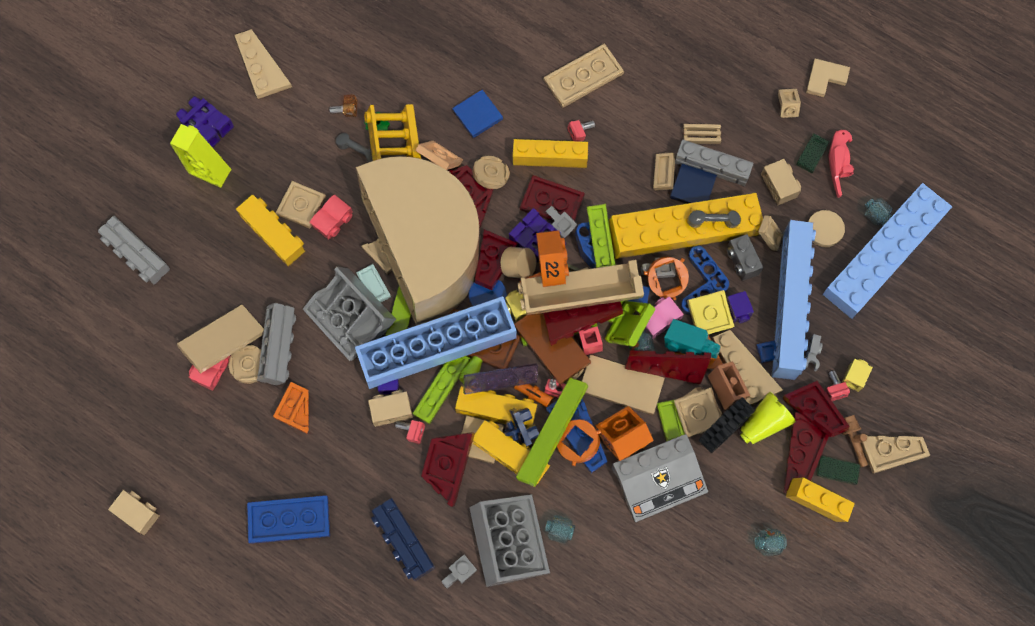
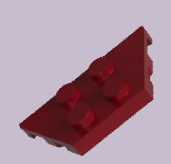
M467 165L457 170H450L449 172L469 192L477 210L480 228L489 206L493 189L483 187L477 183L473 177L472 169Z
M473 432L432 438L421 477L431 484L433 489L438 494H441L451 507L455 506L475 435Z

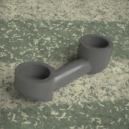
M341 133L336 137L338 148L347 149L350 147L365 155L368 163L373 161L371 149H367L351 140L347 133Z
M696 210L688 216L687 222L693 228L700 227L704 221L725 222L729 228H736L741 222V217L736 211H730L728 214H705L701 210Z

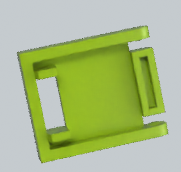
M625 301L622 306L623 317L614 320L605 336V340L608 343L635 346L655 308L650 303ZM635 310H636L640 315H633V314H634V312H635Z

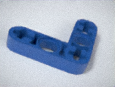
M694 246L690 250L688 257L706 283L683 299L681 310L687 315H691L689 308H686L687 300L695 298L694 296L696 298L700 297L701 291H708L710 294L722 290L726 292L729 287L728 278L701 246ZM694 252H696L697 254L701 253L700 259L699 257H693L695 254ZM704 267H713L714 273L706 274ZM717 281L719 283H724L723 288L721 286L716 287Z

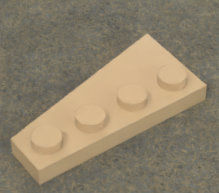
M252 29L235 35L258 99L292 87Z
M731 330L712 338L713 342L721 345L719 354L724 364L734 362L750 394V397L746 399L750 405L762 401L769 392L775 395L783 391Z

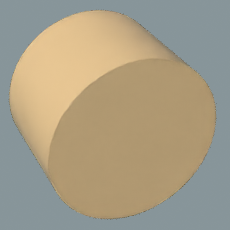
M508 247L505 249L501 257V270L505 276L512 278L525 277L526 279L533 275L536 268V257L530 248Z

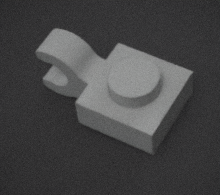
M553 206L546 211L555 220L551 225L559 230L564 238L578 225L565 211L560 215Z
M673 262L655 268L657 278L675 277L676 275ZM650 263L642 264L641 275H644V271L648 272L651 266Z
M815 334L809 340L806 368L808 363H813L814 371H817L820 363L816 355L821 353L823 343H820L821 336Z
M463 555L449 567L452 573L442 580V584L447 589L457 580L463 584L477 569Z

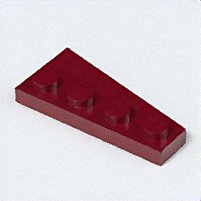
M797 412L794 413L796 422L792 425L783 492L786 494L792 478H805L811 481L829 438L825 432Z

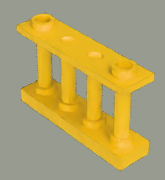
M413 104L406 105L400 113H375L374 105H370L364 114L365 123H368L372 160L381 159V155H406V157L421 159L420 153L416 151L419 141ZM376 121H401L404 128L403 130L377 131ZM378 138H403L406 140V146L403 148H380Z

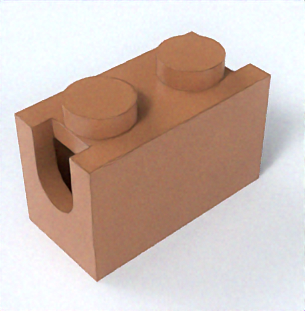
M733 361L717 366L708 375L724 410L729 409L740 398L743 397L746 400L750 397Z

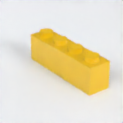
M514 139L513 165L587 168L588 142Z
M251 195L236 208V211L277 256L289 266L305 252L302 246L304 245L303 241L297 235L293 237L290 233L291 229L285 223L281 224L278 221L279 217L273 210L269 212L265 208L267 204L261 198L257 199L254 195Z
M466 385V387L461 386L455 411L459 414L506 424V422L511 420L515 426L509 410L513 408L517 410L528 408L532 419L523 422L526 428L534 423L537 404L531 399L523 398V400H518L510 394L501 396L492 390L486 389L484 392L477 390L475 386Z
M484 420L475 433L472 444L516 475L531 450L524 443L520 445L513 441L512 436H505L499 430V426L493 421L487 422L486 420ZM549 464L546 465V467H545V469H544V471H543L541 477L539 478L537 484L539 483V481L541 480V478L543 477V475L546 473V471H547L548 468L550 467Z

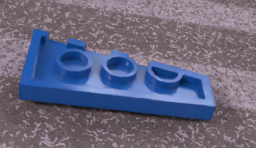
M582 399L570 421L585 420L593 425ZM554 402L546 408V411L549 415L553 410L556 402ZM576 425L565 437L580 457L585 450L589 449V445L593 442V439ZM601 443L594 457L583 462L590 473H593L607 463Z

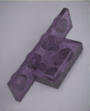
M538 364L464 375L463 393L471 394L536 383Z

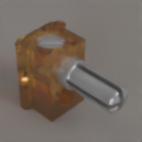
M353 94L344 95L343 106L330 107V113H344L346 117H356L357 98Z

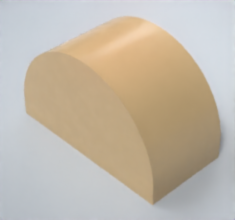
M388 157L356 167L362 201L378 238L384 237L387 240L382 243V247L385 252H391V254H386V257L416 326L447 316L468 295L475 281L479 260V219L469 192L449 171L439 165L419 158Z

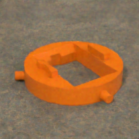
M669 256L655 260L649 267L648 272L644 271L643 273L647 275V283L650 289L660 297H670L676 300V296L685 290L689 280L688 270L683 264L685 260L683 258L678 260ZM673 262L680 285L662 292L655 268Z
M572 420L563 433L557 448L565 459L572 462V466H576V463H583L594 457L599 449V434L602 432L601 430H596L592 424L585 420ZM575 425L593 439L589 449L585 450L581 457L562 443Z

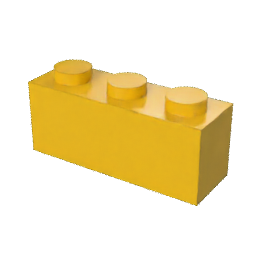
M792 478L786 494L787 498L835 522H848L855 504L805 478Z

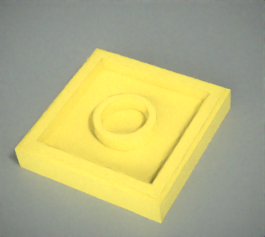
M724 290L687 300L694 326L705 329L708 334L734 327Z

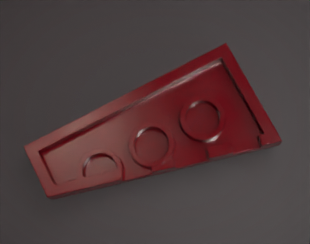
M621 301L545 312L544 318L551 346L562 338L568 339L572 337L574 333L580 330L586 331L590 329L592 325L598 322L601 324L622 315L623 308Z
M630 350L625 363V369L701 384L711 360V353L694 355V352H686V355H677L670 351L657 354L656 351Z

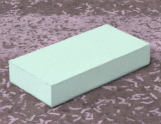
M373 264L356 272L360 281L380 302L391 298L389 291Z

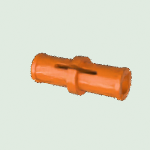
M521 378L518 379L514 386L515 390L528 396V399L535 400L546 408L553 401L554 397L547 395L539 390L538 386H532ZM527 389L533 391L534 393L540 395L541 397L539 398L538 396H536V395L532 394L531 392L527 391Z

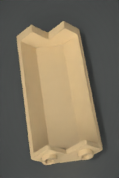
M636 260L628 261L627 264L569 272V276H565L566 284L543 287L541 276L527 279L521 277V282L518 283L519 294H523L524 298L520 299L522 311L526 310V315L639 299L644 296L642 279L638 274Z

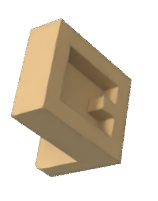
M797 89L779 90L778 98L781 105V118L798 117L801 101Z

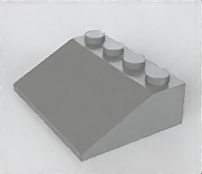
M532 494L481 501L469 507L486 587L550 573Z

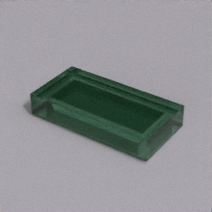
M813 133L796 165L813 173L830 141Z
M821 456L817 476L857 485L860 465Z

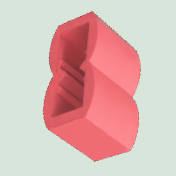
M333 195L313 216L310 224L329 240L339 233L340 226L343 223L346 224L351 220L353 216L352 208L336 195Z
M230 356L201 374L192 365L189 370V378L192 382L213 391L229 363Z

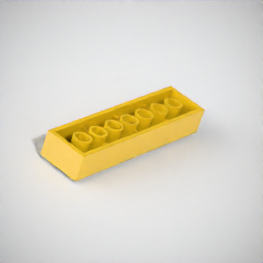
M757 193L613 215L609 219V228L615 259L728 241L746 234L749 237L760 235L759 229L763 216ZM696 210H701L705 214H728L730 211H736L741 217V222L736 228H729L725 222L704 221L700 227L693 228L688 224L687 219Z

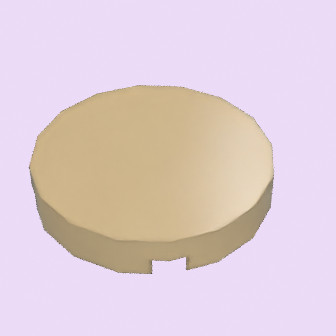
M494 156L481 157L475 162L472 170L473 177L477 183L489 189L503 187L507 183L510 174L508 166L504 165L501 159Z
M821 210L814 213L808 221L813 223V230H816L815 240L812 242L821 247L834 246L842 239L845 233V224L842 218L829 210Z
M246 345L230 356L228 367L230 373L237 381L246 384L257 382L261 349L253 345Z

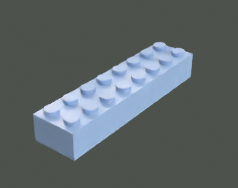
M922 183L829 285L823 296L853 319L941 221L952 206Z
M790 220L783 232L775 329L777 348L776 353L774 350L773 356H775V359L773 360L772 377L795 380L806 369L807 359L804 358V351L807 350L808 339H805V332L809 330V321L806 318L811 307V303L808 302V295H811L812 291L809 277H812L813 266L810 265V262L814 257L812 241L815 240L816 230H813V223Z
M502 296L356 346L355 349L368 387L371 389L516 339L517 331Z

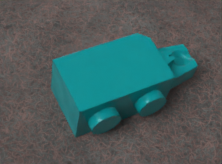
M673 319L664 337L666 348L672 352H680L685 355L686 352H694V355L711 353V358L716 359L721 349V345L708 339V333L705 329Z

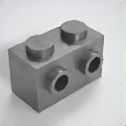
M748 234L730 240L727 246V254L732 259L735 271L741 280L745 281L760 275L763 266Z

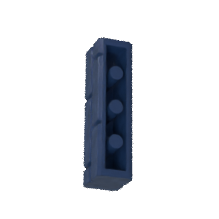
M392 498L372 510L374 515L371 517L377 528L381 526L385 532L382 534V537L387 545L390 543L393 545L395 550L392 553L398 562L402 560L405 568H403V571L408 579L413 578L414 581H417L435 569V566Z

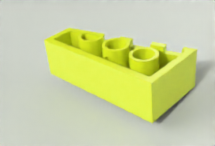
M181 124L170 144L188 174L221 188L231 168L199 133L197 128Z

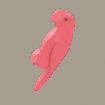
M847 130L835 132L828 154L832 181L838 198L842 196L839 178L849 177L854 174V168L850 164L849 149L846 145L847 142L852 141V135Z

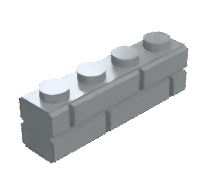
M683 139L675 160V164L689 165L716 174L718 178L733 183L737 182V184L742 186L746 185L753 166V162Z
M112 216L98 230V233L102 236L100 240L107 247L111 244L115 248L112 251L120 259L122 257L126 258L127 261L125 263L133 271L137 269L140 272L138 275L146 283L150 281L153 285L156 284L170 270L162 259L115 216Z
M278 303L267 306L257 381L280 385L288 379L289 370H287V365L291 359V351L289 349L294 338L292 326L296 321L295 308Z

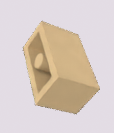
M785 159L765 166L761 173L777 206L797 198L801 192L800 182L797 179L795 180L790 164L786 163Z
M394 391L389 396L376 395L372 397L373 399L368 400L375 427L413 418L407 391Z
M123 490L108 510L137 532L145 535L160 516L155 513L157 508L148 502L143 504L139 501L141 497L134 491L128 493Z

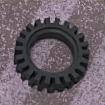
M743 397L740 398L711 425L698 441L710 453H713L755 412V409Z

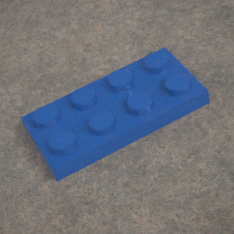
M328 496L247 503L248 543L250 544L330 537Z

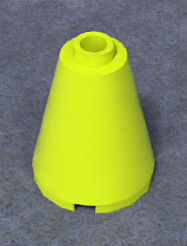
M769 392L763 398L755 412L740 429L742 431L740 436L747 444L749 442L755 444L796 422L791 413L783 404L777 401L778 398L772 392Z

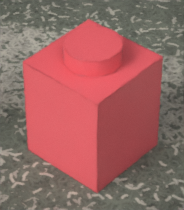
M598 326L586 331H579L581 347L586 355L603 351Z

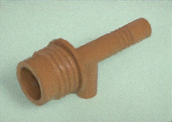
M855 415L845 417L844 419L850 427L842 434H849L860 467L867 466L868 463L860 443L865 442L867 436L866 434L857 435L856 431L861 430V427Z

